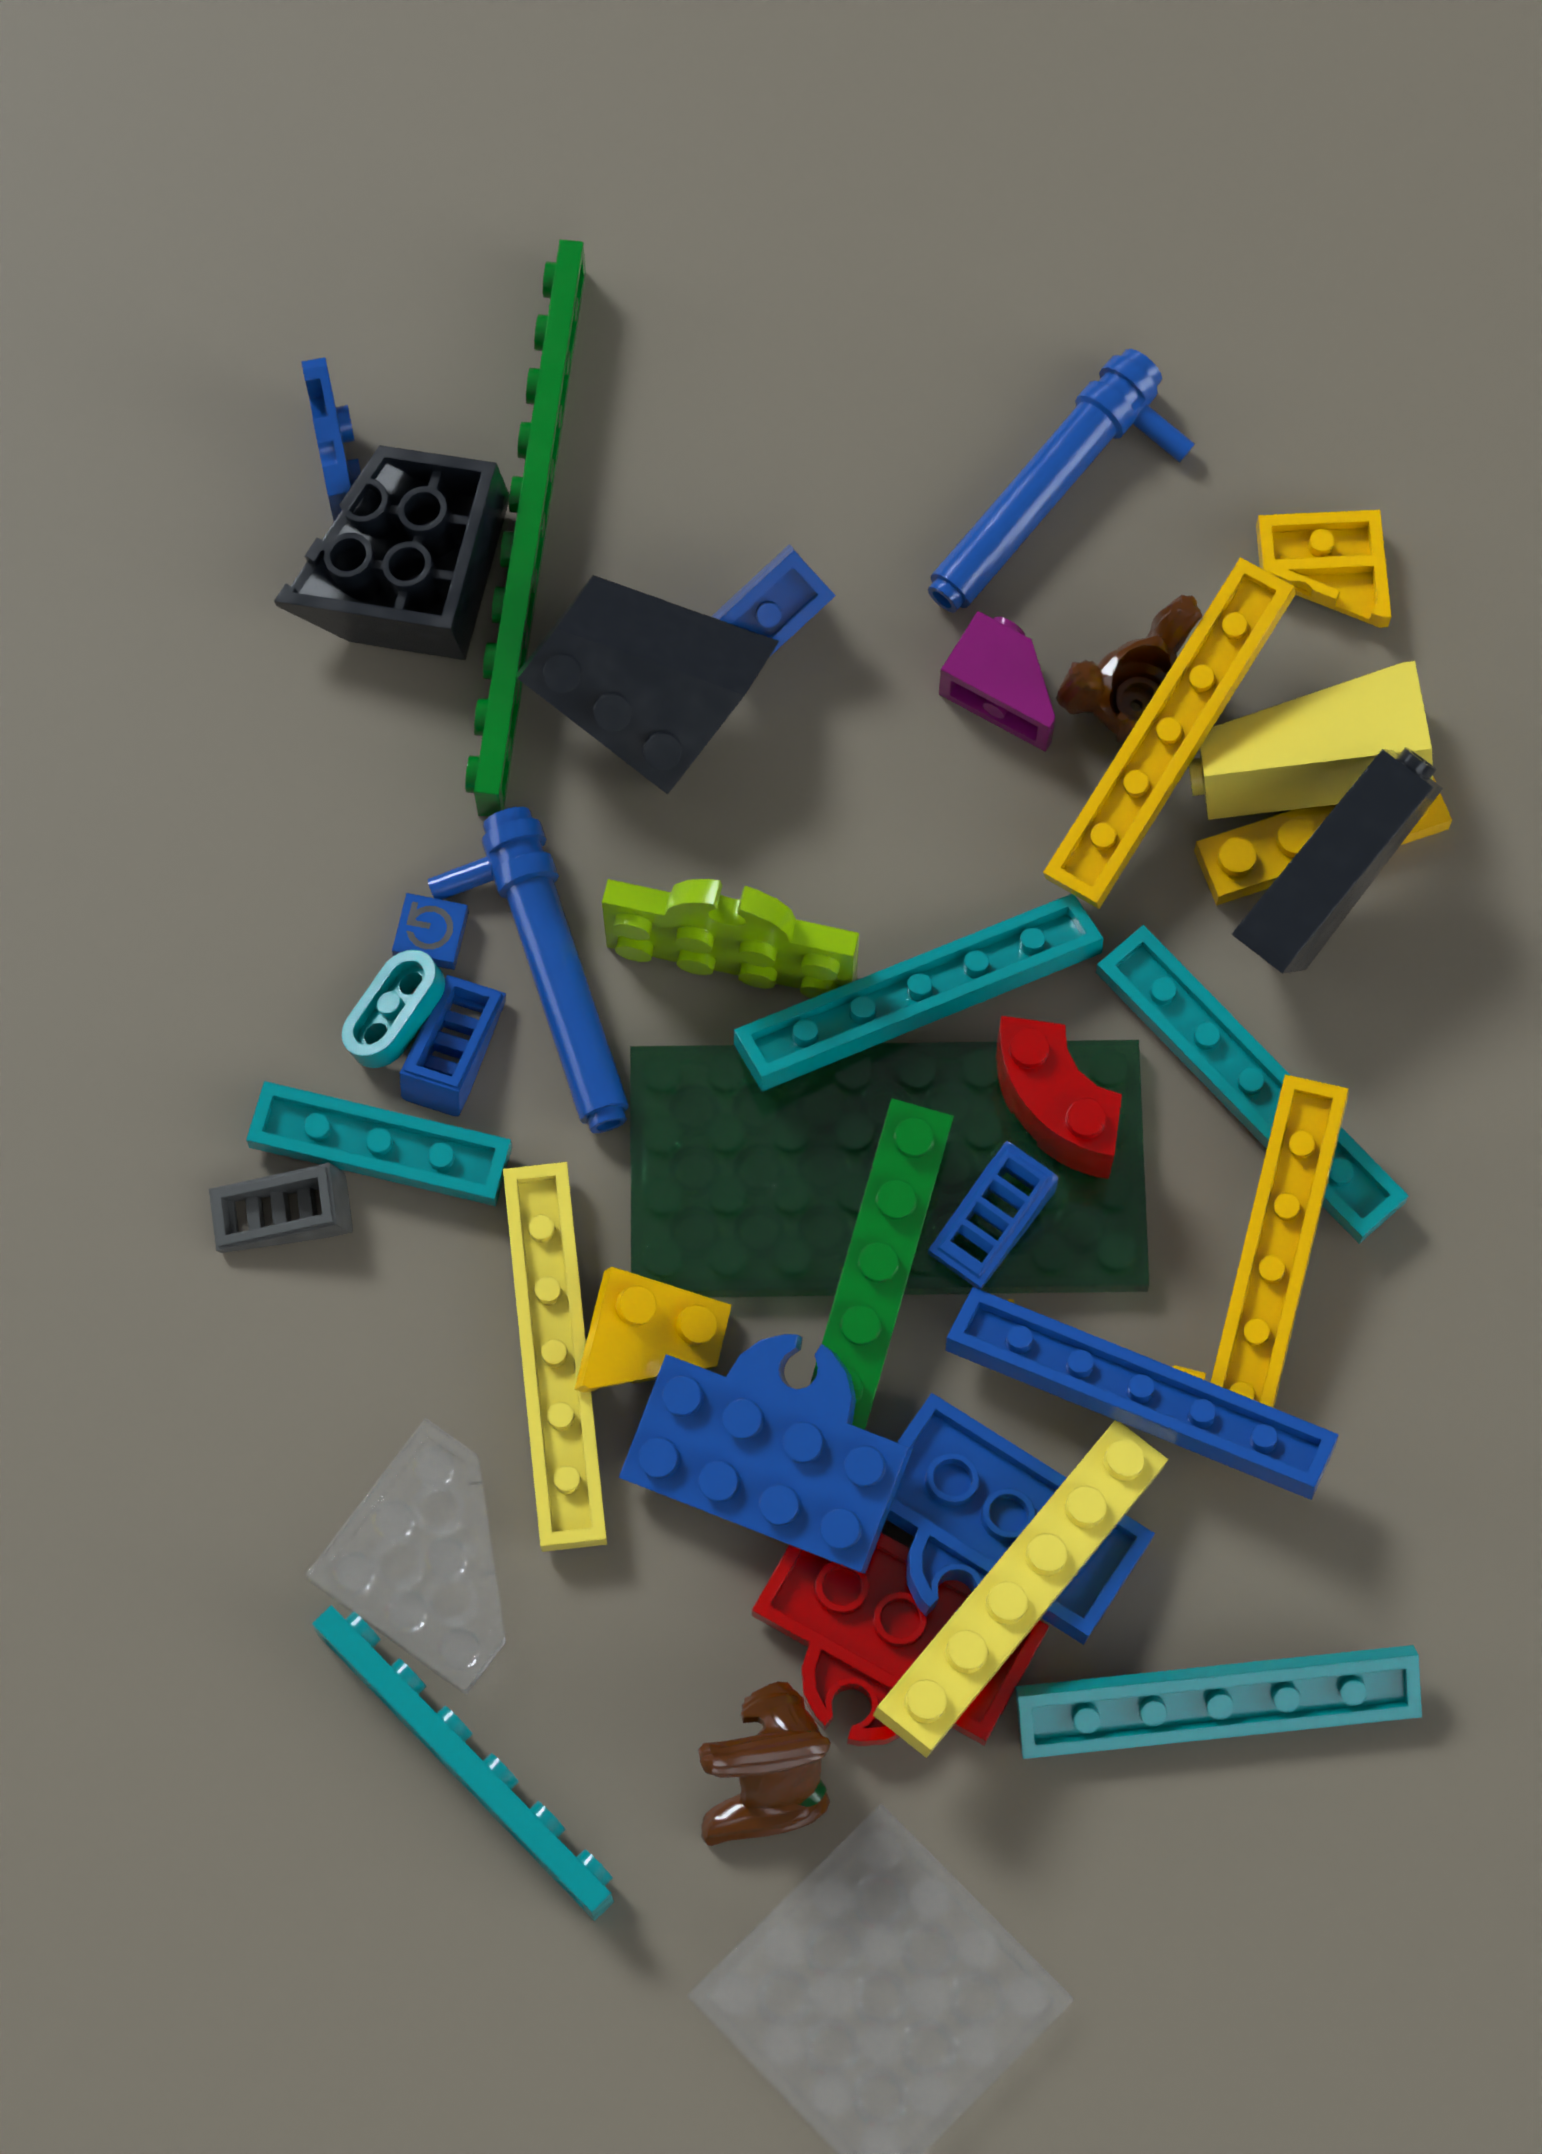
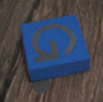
M406 893L392 948L393 956L406 950H420L427 953L438 967L455 970L469 915L468 905Z

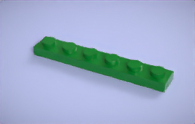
M893 1098L890 1101L822 1340V1344L837 1354L851 1374L856 1396L852 1425L863 1430L866 1429L954 1118L950 1114ZM817 1362L814 1368L810 1384L815 1380L817 1376Z

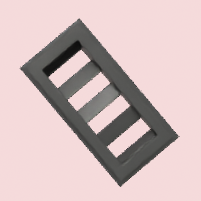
M331 1163L209 1189L216 1251L220 1253L324 1239L353 1232L346 1175ZM315 1190H319L322 1208L321 1215H318L317 1213ZM297 1193L300 1219L292 1221L288 1194ZM270 1197L274 1225L265 1226L262 1198ZM245 1200L249 1230L239 1232L236 1202Z

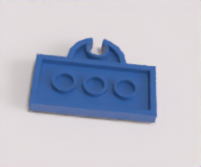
M783 1334L758 1341L739 1355L726 1377L666 1354L618 1478L866 1574L913 1449L852 1425L856 1405L851 1374L837 1354L821 1344L815 1353L818 1367L817 1376L809 1386L802 1389L792 1388L787 1383L784 1374L785 1365L789 1358L801 1350L803 1337L799 1335Z
M933 1393L927 1398L897 1442L913 1450L887 1516L888 1521L914 1537L906 1558L907 1586L917 1607L925 1616L936 1607L939 1599L938 1586L941 1583L949 1580L960 1581L973 1592L1067 1478ZM1125 1515L1041 1618L1084 1645L1146 1551L1155 1533Z

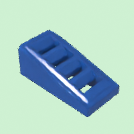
M451 975L446 976L443 995L423 1023L399 1073L401 1097L404 1100L451 1116L458 1117L460 1115L506 1002V993ZM452 1004L482 1014L478 1020L450 1011ZM444 1027L471 1037L469 1040L444 1033L442 1029ZM434 1051H437L445 1055L458 1058L460 1060L459 1063H455L449 1060L433 1056L432 1054Z
M1006 1141L928 1249V1254L968 1283L981 1290L1056 1192L1058 1184L1057 1175L1014 1144ZM1005 1173H1008L1031 1189V1194L1029 1196L1002 1177ZM991 1192L1018 1210L1014 1218L986 1200ZM974 1214H977L1002 1232L998 1241L970 1222ZM959 1234L988 1254L982 1263L953 1243Z

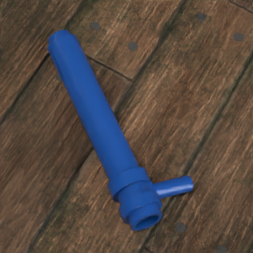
M1126 349L1121 356H1112L1099 372V381L1089 382L1075 400L1076 408L932 573L930 577L932 584L927 590L931 598L940 607L952 613L956 612L959 607L967 608L1112 439L1121 438L1132 425L1137 427L1179 463L1187 456L1195 443L1149 406L1158 394L1157 386L1162 381V374L1152 360L1137 350Z
M512 807L501 810L489 816L483 823L485 835L482 837L481 842L486 857L429 878V888L434 898L444 900L488 882L495 881L499 895L508 901L579 1119L583 1124H588L592 1133H603L613 1130L626 1122L625 1111L628 1110L629 1104L555 886L559 875L553 857L550 853L543 850L547 839L542 824L538 819L532 817L531 811L527 807Z

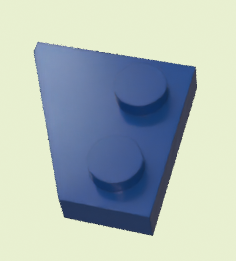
M326 357L302 361L301 363L333 521H335L342 511L339 504L360 475L361 469L358 458L346 460L343 443L355 441L348 405L336 407Z

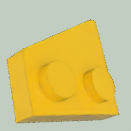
M1380 510L1258 515L1256 534L1260 568L1293 585L1297 596L1379 628L1389 626L1392 616Z
M608 1268L603 1273L574 1390L584 1393L608 1386L656 1380L666 1354L707 1370L717 1367L732 1305L622 1269Z

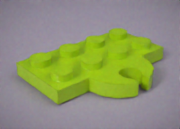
M611 879L607 880L602 899L606 945L608 948L615 949V952L623 958L637 962L651 961L652 957L677 962L676 964L680 969L697 975H711L714 970L738 975L740 981L757 988L768 989L773 988L775 984L798 988L808 998L816 997L857 979L858 932L797 920L788 906L777 898L757 889L744 886L741 898L734 899L721 895L723 885L720 880L714 879L685 880L675 884L671 892Z

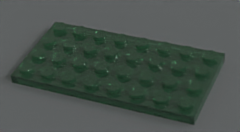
M1139 1040L1067 1041V1049L1080 1072L1097 1086L1122 1094L1115 1155L1109 1179L1076 1171L1061 1164L1037 1146V1141L1022 1126L1015 1114H1011L1005 1102L997 1073V1042L880 1043L765 1091H761L735 1045L630 1046L631 1273L706 1297L835 1296L890 1101L893 1098L954 1116L904 1295L969 1294L972 1287H974L930 1256L928 1249L1006 1141L1014 1144L1055 1173L1058 1177L1056 1192L981 1290L990 1294L1147 1292L1149 1288V1261ZM1005 1173L1002 1177L1029 1196L1031 1194V1189L1008 1173ZM992 1192L986 1198V1200L1012 1218L1018 1212L1017 1209ZM974 1214L970 1219V1222L997 1241L1002 1235L1001 1231L977 1214ZM961 1234L953 1242L981 1263L988 1255Z

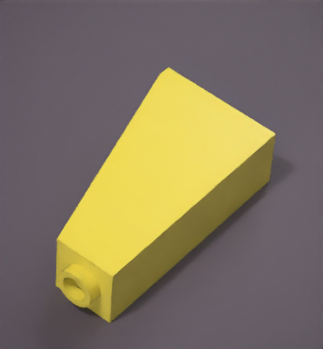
M1415 661L1402 662L1214 726L1199 749L1200 757L1193 758L1189 765L1192 796H1205L1208 820L1338 804L1382 749L1393 750L1400 755L1404 748L1407 747L1433 766L1432 745Z

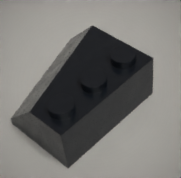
M379 445L339 504L342 511L322 540L319 538L315 539L304 557L307 562L292 585L285 584L275 598L276 606L348 642L466 660L509 504V492L497 463Z
M592 575L518 671L517 678L658 788L669 794L745 696L776 648L779 640Z

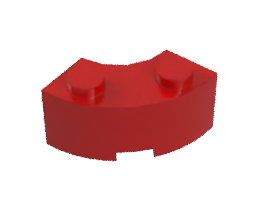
M1001 1016L996 1052L997 1073L1001 1091L1011 1114H1015L1022 1126L1037 1141V1146L1047 1155L1076 1171L1109 1179L1115 1155L1122 1094L1097 1086L1078 1070L1067 1049L1065 1024Z

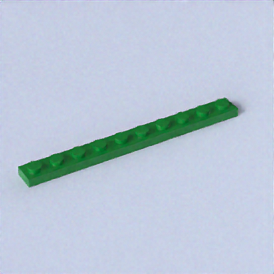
M560 239L556 262L546 261L544 268L542 293L543 298H550L548 315L538 314L535 326L534 349L535 351H542L540 369L530 368L528 372L526 404L534 405L531 422H521L517 447L518 458L525 459L523 477H512L509 494V512L517 513L514 532L504 531L501 544L500 565L502 568H508L506 587H495L492 603V623L500 624L497 643L487 642L484 653L483 679L491 680L488 699L479 698L475 711L474 735L482 736L480 755H470L466 768L465 791L466 793H474L478 816L489 817L496 812L504 810L523 688V682L517 678V673L527 661L586 275L584 243L581 241Z

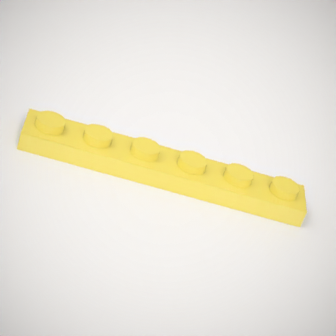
M567 1162L503 1169L541 1551L547 1552L607 1545L592 1392L583 1393L574 1390L586 1345L568 1165Z
M1115 1420L881 1701L873 1716L927 1758L1162 1471L1168 1459L1124 1424Z

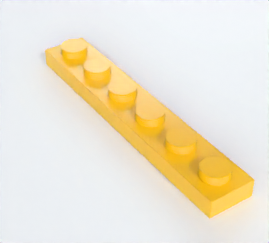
M1241 557L1239 558L1043 871L1048 881L1100 909L1296 595L1293 585Z
M1286 1074L1280 1092L1210 1382L1274 1408L1349 1095V1088Z

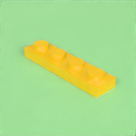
M1439 793L1401 845L1449 829L1452 818L1441 793ZM1337 804L1294 809L1196 841L1194 852L1216 906L1268 889Z

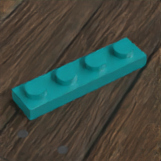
M267 1081L263 1082L246 1139L249 1148L319 1165L331 1163L340 1170L492 1206L497 1205L504 1180L503 1169L507 1168L513 1148L511 1139Z

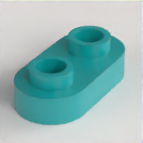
M406 950L390 958L345 1020L342 1028V1042L359 1064L368 1068H380L397 1060L441 999L445 989V978L440 968L427 953L420 950Z

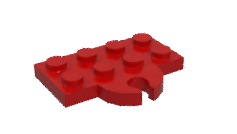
M883 1533L880 1534L866 1574L789 1545L751 1612V1616L808 1647L801 1668L803 1699L815 1722L823 1730L833 1721L832 1703L839 1693L845 1690H857L868 1698L871 1705L870 1714L865 1720L851 1726L847 1739V1744L855 1746L886 1745L900 1738L873 1714L881 1701L972 1593L969 1587L960 1581H945L938 1586L939 1599L936 1607L925 1616L917 1607L907 1586L906 1558L910 1548ZM1040 1620L952 1726L953 1729L985 1746L1015 1692V1686H1018L1047 1634L1048 1624Z

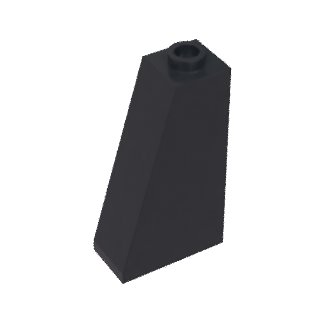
M1407 747L1404 748L1400 755L1393 750L1382 749L1245 916L1232 935L1282 974L1306 970L1443 788L1430 779L1436 768Z

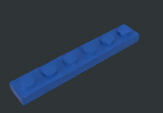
M972 1287L946 1337L945 1351L1310 1500H1312L1336 1447L1339 1435L1337 1433L975 1287Z

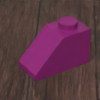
M977 611L941 668L939 695L1046 752L1052 743L1055 714L1032 639L1026 637L1024 631L1014 622L1003 617H994L993 619Z

